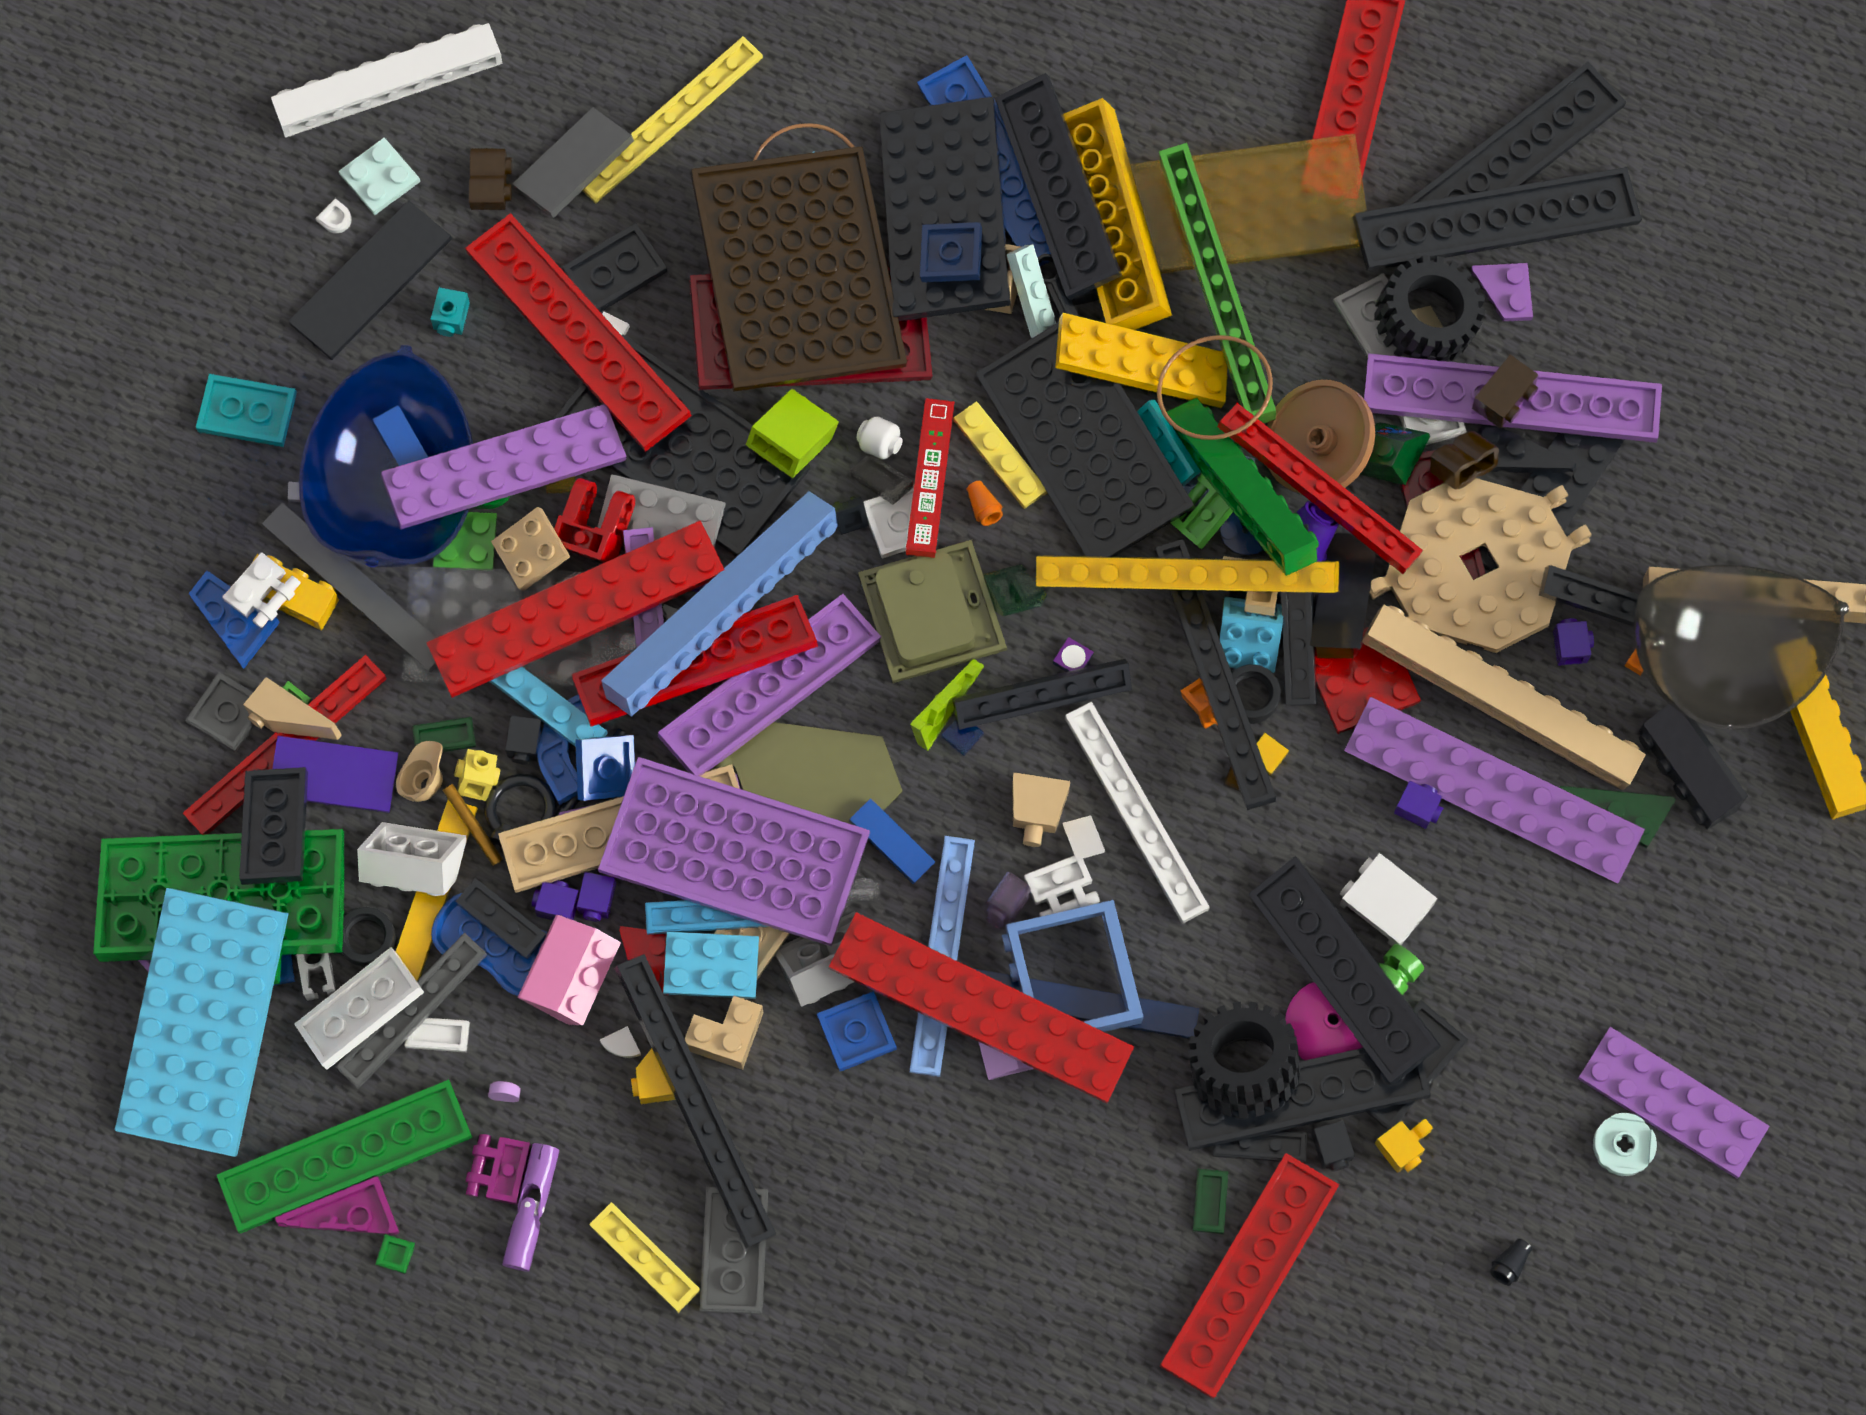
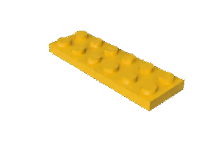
M1062 313L1059 318L1055 368L1157 392L1158 380L1164 366L1179 349L1188 343ZM1197 345L1185 350L1168 368L1163 379L1161 394L1190 401L1197 398L1202 404L1222 408L1226 402L1227 365L1223 352Z

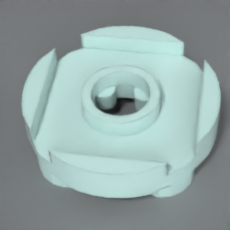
M1618 1113L1611 1116L1600 1125L1594 1134L1593 1150L1598 1163L1610 1173L1619 1176H1631L1643 1171L1653 1160L1656 1153L1657 1142L1653 1130H1650L1649 1126L1644 1123L1645 1121L1637 1115ZM1622 1137H1627L1628 1143L1633 1144V1148L1628 1149L1627 1152H1622L1621 1148L1617 1147V1142H1620Z

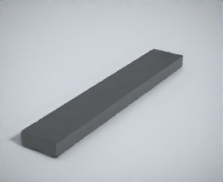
M464 933L417 981L424 993L351 1050L335 1067L359 1089L487 956V953Z

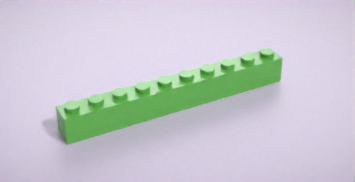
M1184 143L1159 151L1160 165L1216 334L1240 338L1255 346L1188 144ZM1219 340L1239 404L1255 416L1263 405L1268 390V384L1259 357L1253 350L1243 344L1229 340ZM1272 396L1266 409L1258 418L1262 423L1276 420V408Z

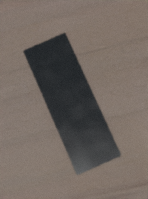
M1336 533L1326 552V561H1339L1338 592L1318 594L1309 647L1360 649L1376 553L1354 535Z

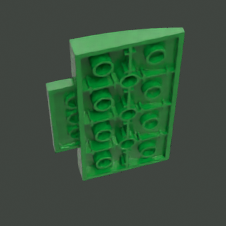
M343 829L305 830L303 881L242 885L239 880L242 833L101 839L93 954L99 962L151 960L166 888H172L289 913L274 984H280L281 955L342 952L344 920Z

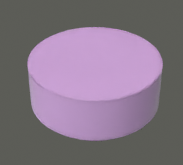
M503 1081L490 1084L488 1094L490 1099L505 1102L519 1101L520 1088L516 1084Z

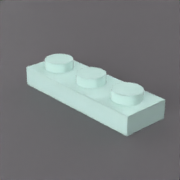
M1031 244L1024 245L1007 254V258L1030 336L1033 338L1055 325L1056 321L1034 245Z

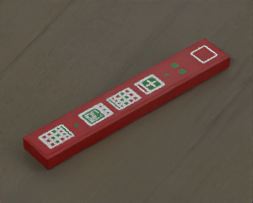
M925 399L906 555L935 558L954 401Z

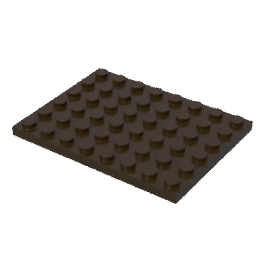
M862 146L691 169L690 175L733 392L906 367L907 360L898 317H893L894 297Z

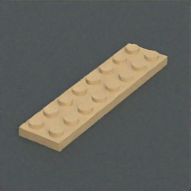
M732 764L705 772L700 776L740 789ZM624 796L498 833L515 893L541 886L545 882L551 883L598 869Z

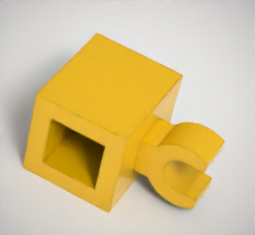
M1424 1119L1412 1130H1409L1403 1121H1400L1376 1140L1375 1145L1397 1173L1402 1169L1410 1172L1422 1162L1419 1157L1425 1151L1418 1141L1427 1136L1433 1127L1427 1119Z

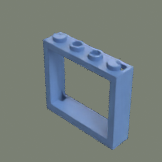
M1114 900L1006 924V934L1001 936L1005 953L1011 952L1013 963L1009 964L1012 982L1018 981L1020 992L1034 998L1018 935L1102 915L1126 1012L1084 1021V1023L1103 1032L1142 1023L1143 1013Z

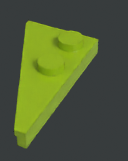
M973 659L912 721L910 725L919 746L927 751L930 749L954 713L952 698L966 695L984 668L983 664Z

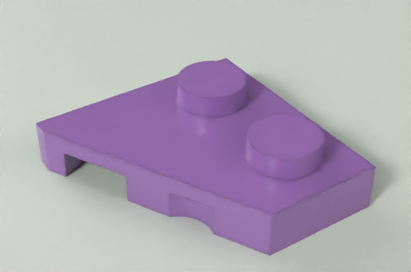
M1528 263L1475 265L1471 267L1472 275L1477 278L1484 289L1485 295L1496 307V312L1502 321L1532 320L1533 311Z

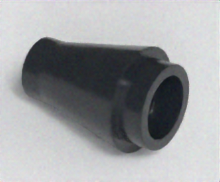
M1517 1238L1507 1250L1492 1262L1491 1275L1498 1282L1507 1286L1517 1282L1528 1255L1532 1251L1530 1244L1523 1239Z

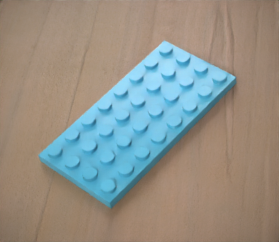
M166 888L115 1131L228 1156H237L289 913Z

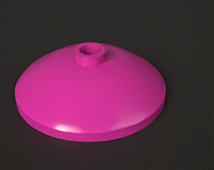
M1315 982L1303 987L1293 997L1286 1012V1025L1291 1023L1294 1035L1297 1038L1299 1057L1304 1061L1363 1048ZM1334 1015L1338 1018V1023L1332 1025L1328 1022L1327 1018Z

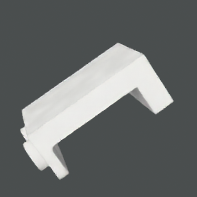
M1379 853L1374 860L1369 857L1358 871L1362 875L1355 883L1350 880L1342 889L1340 895L1343 898L1340 906L1342 908L1349 907L1389 939L1387 942L1389 945H1402L1433 907L1437 898Z

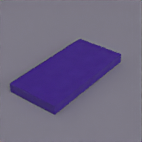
M277 736L272 769L306 767L308 771L307 802L390 813L398 752Z

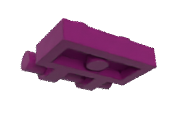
M479 1134L478 1143L473 1146L472 1155L474 1160L471 1172H467L465 1182L468 1183L466 1195L478 1197L480 1186H487L486 1198L488 1200L517 1205L531 1144L529 1142L500 1137L496 1149L489 1147L491 1136ZM486 1159L494 1160L491 1176L483 1174Z

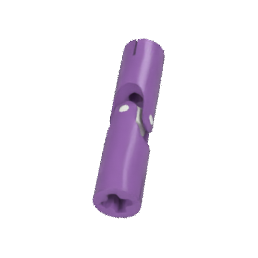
M538 1143L532 1144L518 1202V1214L512 1224L502 1263L507 1268L525 1272L530 1271L540 1231L539 1219L545 1209L560 1151L555 1147ZM540 1189V1202L527 1197L531 1190Z

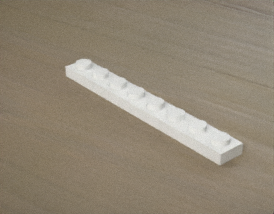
M1090 702L1066 714V722L1181 923L1183 924L1208 911L1209 905L1093 703Z

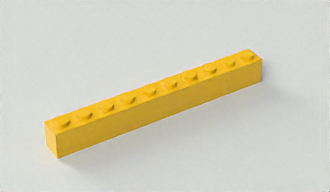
M1037 556L1036 586L1338 592L1339 561H1317L1285 576L1273 560Z

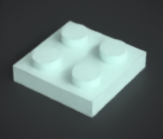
M385 138L378 141L339 170V175L374 215L378 214L420 182L417 174Z

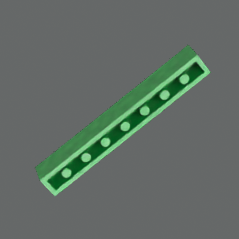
M1197 398L1167 411L1169 417L1178 426L1189 432L1200 435L1224 434L1217 427L1218 423L1214 419L1208 406L1204 407ZM1173 427L1204 477L1285 576L1317 562L1316 548L1319 547V543L1315 534L1312 531L1308 532L1300 516L1297 513L1291 512L1285 498L1281 494H1276L1270 480L1266 476H1261L1255 462L1252 459L1246 458L1241 446L1237 442H1233L1230 437L1216 440L1197 439L1187 436Z

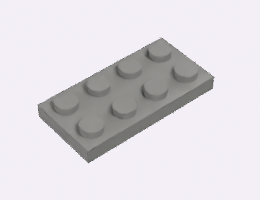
M611 474L598 528L602 526L613 494L620 490L635 497V507L627 530L653 527L655 541L701 520L713 547H715L726 505L725 502Z

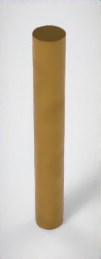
M451 784L442 791L491 864L494 866L503 860L454 785Z

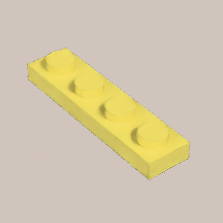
M977 401L953 418L956 425L1024 509L1048 493L1037 475Z
M612 1202L589 1224L678 1313L699 1293L700 1288Z

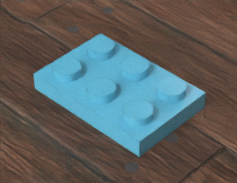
M667 932L663 994L727 998L736 996L739 998L756 999L759 936Z

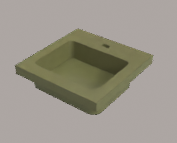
M972 540L937 549L935 558L913 556L858 572L875 630L881 636L880 645L892 683L1007 650ZM971 595L975 596L977 603H972Z

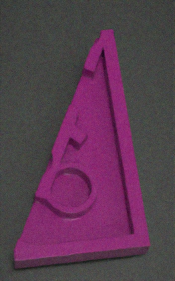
M378 1176L275 1217L279 1227L391 1235L400 1233Z

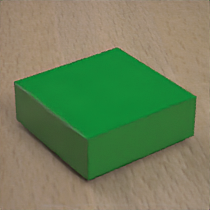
M385 1234L375 1265L406 1274L415 1243Z

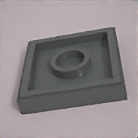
M218 672L185 721L232 751L237 752L255 726L247 718L250 714L243 705L253 692Z

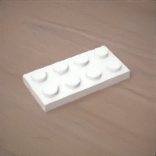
M390 947L294 1025L325 1069H329L422 995L424 991L396 951Z

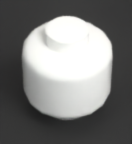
M872 417L869 420H865L857 432V441L859 442L860 449L882 460L898 453L902 445L899 427L881 417Z

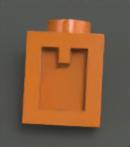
M1199 678L1182 689L1181 695L1199 715L1201 724L1206 729L1216 724L1201 679Z

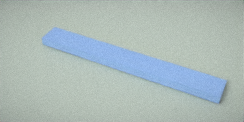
M945 836L928 947L957 961L975 840ZM919 1012L910 1073L940 1077L947 1026Z

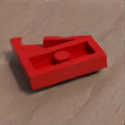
M620 926L619 931L628 961L645 954L663 992L667 934L647 935L646 929Z

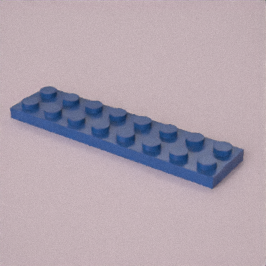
M967 55L917 82L918 88L929 106L992 97ZM994 100L1005 231L1015 246L1022 247L1033 244L1037 258L1042 254H1051L999 108ZM1042 261L1039 266L1041 267L1050 261Z

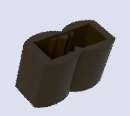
M471 148L469 204L471 210H506V202H511L512 187L511 184L506 183L507 175H512L513 165L512 157H507L506 149Z
M1475 431L1466 432L1463 435H1459L1453 444H1446L1437 448L1432 453L1430 472L1453 489H1461L1471 483L1476 477L1489 473L1497 466L1499 448Z

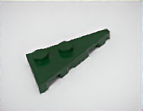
M1566 786L1559 787L1644 828L1645 831L1638 844L1646 849L1676 800L1672 796Z

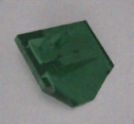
M1021 564L983 574L994 610L1003 617L1041 607L1047 597L1044 588L1036 586V580L1028 573H1024L1026 569Z

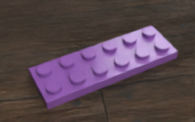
M1612 1027L1607 1030L1578 1077L1583 1083L1634 1115L1641 1117L1650 1125L1736 1179L1740 1177L1770 1127Z

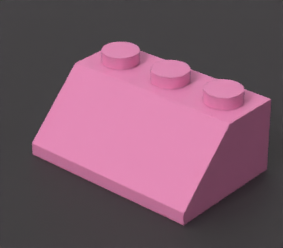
M556 915L517 998L568 1025H583L621 942L596 928Z

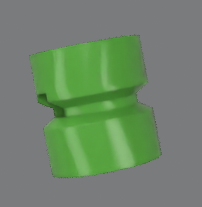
M1394 944L1383 956L1384 964L1379 963L1402 995L1408 990L1407 983H1413L1424 970L1421 961L1399 944Z

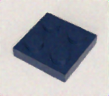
M981 223L922 225L921 282L980 280Z

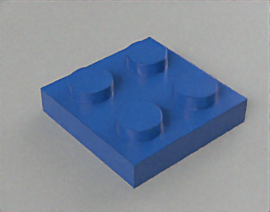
M626 734L575 739L578 800L586 801L623 797L635 767L634 735Z
M874 991L817 1013V1018L839 1072L897 1050Z

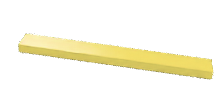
M742 36L633 131L631 135L634 141L582 191L595 204L758 63L763 58V55Z

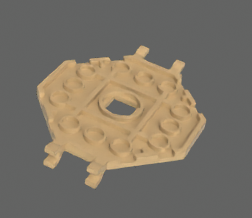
M1475 478L1461 489H1453L1448 484L1443 483L1410 500L1400 530L1402 534L1419 546L1423 552L1404 574H1401L1393 566L1389 565L1385 577H1378L1371 581L1369 594L1372 599H1375L1392 590L1404 613L1410 620L1421 621L1430 627L1431 632L1447 636L1456 642L1466 645L1470 643L1483 647L1484 650L1497 653L1549 627L1556 601L1539 596L1545 567L1552 565L1566 570L1571 551L1589 543V537L1592 534L1586 524L1573 531L1569 536H1566L1551 509L1566 503L1565 498L1568 497V494L1563 485L1553 489L1546 496L1541 497ZM1480 546H1485L1498 568L1473 580L1460 556Z

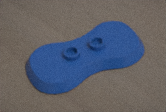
M462 893L456 894L443 905L434 920L431 936L435 947L443 955L466 933L487 953V956L478 966L490 972L506 991L518 996L543 942L528 960L458 906L456 900Z

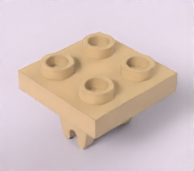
M539 507L491 541L518 589L522 591L528 589L570 558L569 553L543 509Z

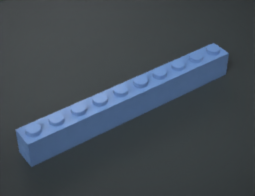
M808 491L724 568V571L718 573L601 680L606 698L631 717L639 709L644 708L653 696L660 690L665 689L678 673L687 669L702 651L707 650L715 639L723 632L728 631L740 616L750 611L764 594L769 593L778 581L785 575L790 574L803 558L812 554L816 546L835 532L838 527L835 508Z

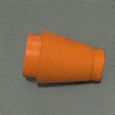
M982 481L971 483L966 490L976 521L981 522L983 526H989L999 521L1003 516L1001 511L1002 505Z

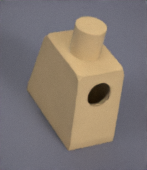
M1013 773V827L1025 829L1024 845L1040 847L1043 832L1055 833L1069 793L1070 781Z

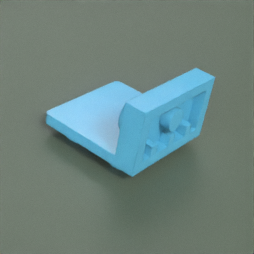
M1224 597L1219 639L1229 667L1238 668L1248 664L1261 665L1274 673L1283 625L1282 604L1276 603L1274 616L1244 612L1246 599Z

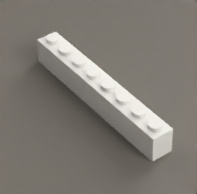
M477 24L468 28L467 31L458 34H447L441 37L440 40L431 43H420L411 50L402 53L394 52L386 58L375 62H364L358 68L349 71H338L331 77L322 80H311L302 87L293 90H282L277 95L272 96L271 99L286 138L503 63L490 24Z

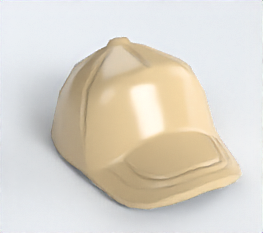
M424 741L412 750L396 779V788L399 795L413 802L429 800L437 793L443 782V775L439 768L443 746L440 743ZM428 778L425 788L422 789V781Z

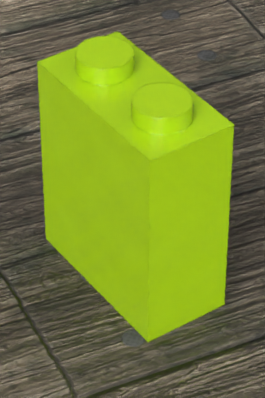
M791 389L752 426L746 446L791 478H794L832 440L839 421L813 404L806 397Z

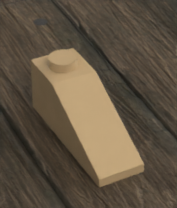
M267 677L243 704L250 714L247 718L260 729L265 726L271 731L336 740L341 737V733L334 722Z

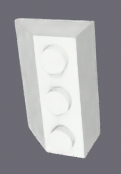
M382 822L357 849L359 882L370 883L376 887H395L402 891L425 892L431 896L445 895L456 882L467 841L466 835Z

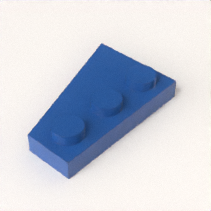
M206 571L189 592V596L244 669L280 622L275 617L272 621L268 620L262 628L258 627L252 620L259 612L254 610L246 618L223 599V595L230 589V586Z

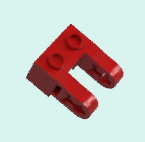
M579 478L571 489L563 515L558 516L554 530L567 551L605 563L617 558L624 541L623 530L628 528L635 507V497L620 490L616 491L610 500L601 528H592L586 524L596 497L597 485L595 482Z

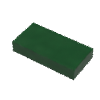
M472 717L412 726L415 747L424 741L440 743L443 746L442 752L476 747Z
M1197 1169L1193 1231L1224 1234L1228 1171Z

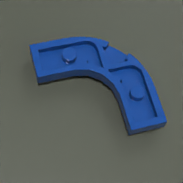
M579 695L567 700L586 714ZM544 723L537 748L538 763L546 783L560 805L578 795L577 772L569 759L571 743Z

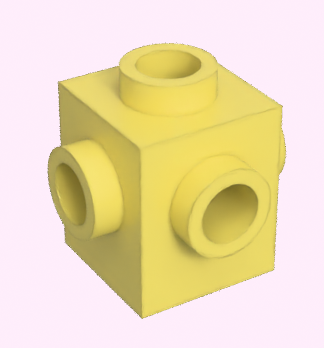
M467 749L464 759H458L454 777L459 778L457 791L461 796L482 801L487 800L492 786L497 785L500 775V768H496L497 755L481 750Z

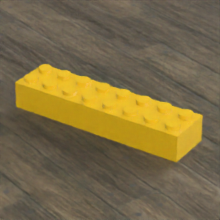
M1101 98L1065 113L1066 123L1123 275L1097 288L1106 323L1136 330L1172 316L1115 109Z

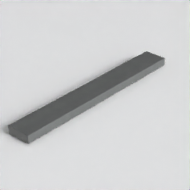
M281 503L262 523L269 532L328 584L333 586L337 592L429 673L437 667L426 643L436 637L284 503Z

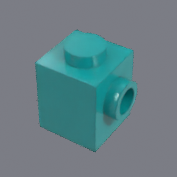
M439 287L431 316L433 329L437 330V333L448 337L453 336L454 333L462 335L470 304L467 293Z

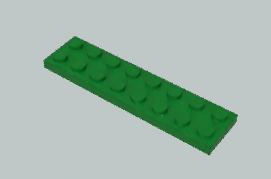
M446 1080L217 1174V1178L237 1231L241 1234L275 1220L277 1216L471 1139L472 1135L451 1082Z

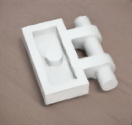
M261 552L223 595V599L246 618L254 610L258 611V615L252 621L262 628L268 620L272 621L278 615L276 611L286 600L290 601L295 595V589L301 583L294 576H291L285 584L280 582L286 574L285 570ZM272 589L277 592L267 604L262 602Z
M1075 856L1024 875L1035 905L1046 901L1050 909L1040 912V917L1100 902L1096 891L1085 895L1082 887L1092 884V879L1084 860H1077ZM1072 891L1075 899L1060 905L1057 897Z

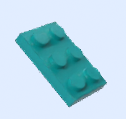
M209 374L196 430L206 434L284 447L297 392L294 388Z

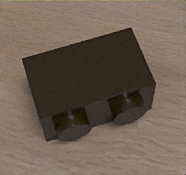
M1509 355L1476 395L1472 409L1501 429L1506 421L1509 423L1514 421L1521 410L1519 405L1524 399L1529 402L1538 390L1536 382L1539 375L1515 357Z

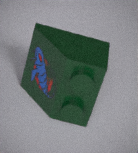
M1376 423L1373 450L1368 463L1360 475L1406 485L1430 438V434L1391 424Z

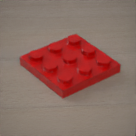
M1367 627V628H1365V629L1363 630L1362 639H1363V637H1364V635H1365V633H1366V631H1367V629H1368L1369 627ZM1361 642L1360 649L1354 648V658H1317L1315 647L1316 686L1337 734L1357 726L1370 697L1399 711L1420 703L1421 699L1407 668Z

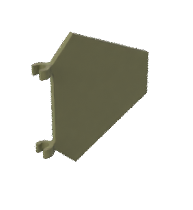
M777 722L770 724L712 768L714 770L732 764L736 770L742 790L851 824L849 819L870 798L884 811L903 792L882 736Z

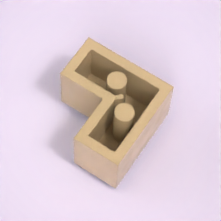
M733 996L723 1024L694 1014L685 1037L690 1052L743 1070L763 1015V1006Z

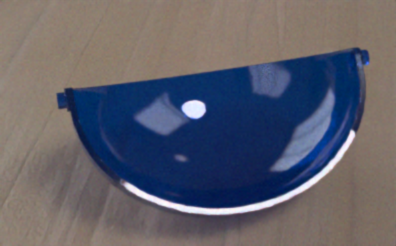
M401 345L400 350L396 352L386 353L367 361L351 372L336 387L326 400L312 425L301 460L299 475L300 503L303 516L311 533L317 541L335 554L349 561L369 567H404L435 557L457 536L469 510H462L404 529L399 527L381 477L382 471L398 467L399 465L372 419L399 405L428 457L473 444L466 415L452 387L436 368L412 352V347L408 345Z

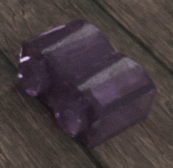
M1006 872L985 902L986 908L984 911L988 915L986 920L998 929H1001L1003 926L1006 927V924L1013 923L1030 899V886L1012 873Z

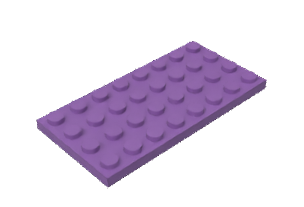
M638 757L598 871L832 947L870 830Z

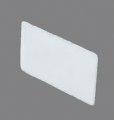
M1092 816L1062 823L1077 860L1105 852Z

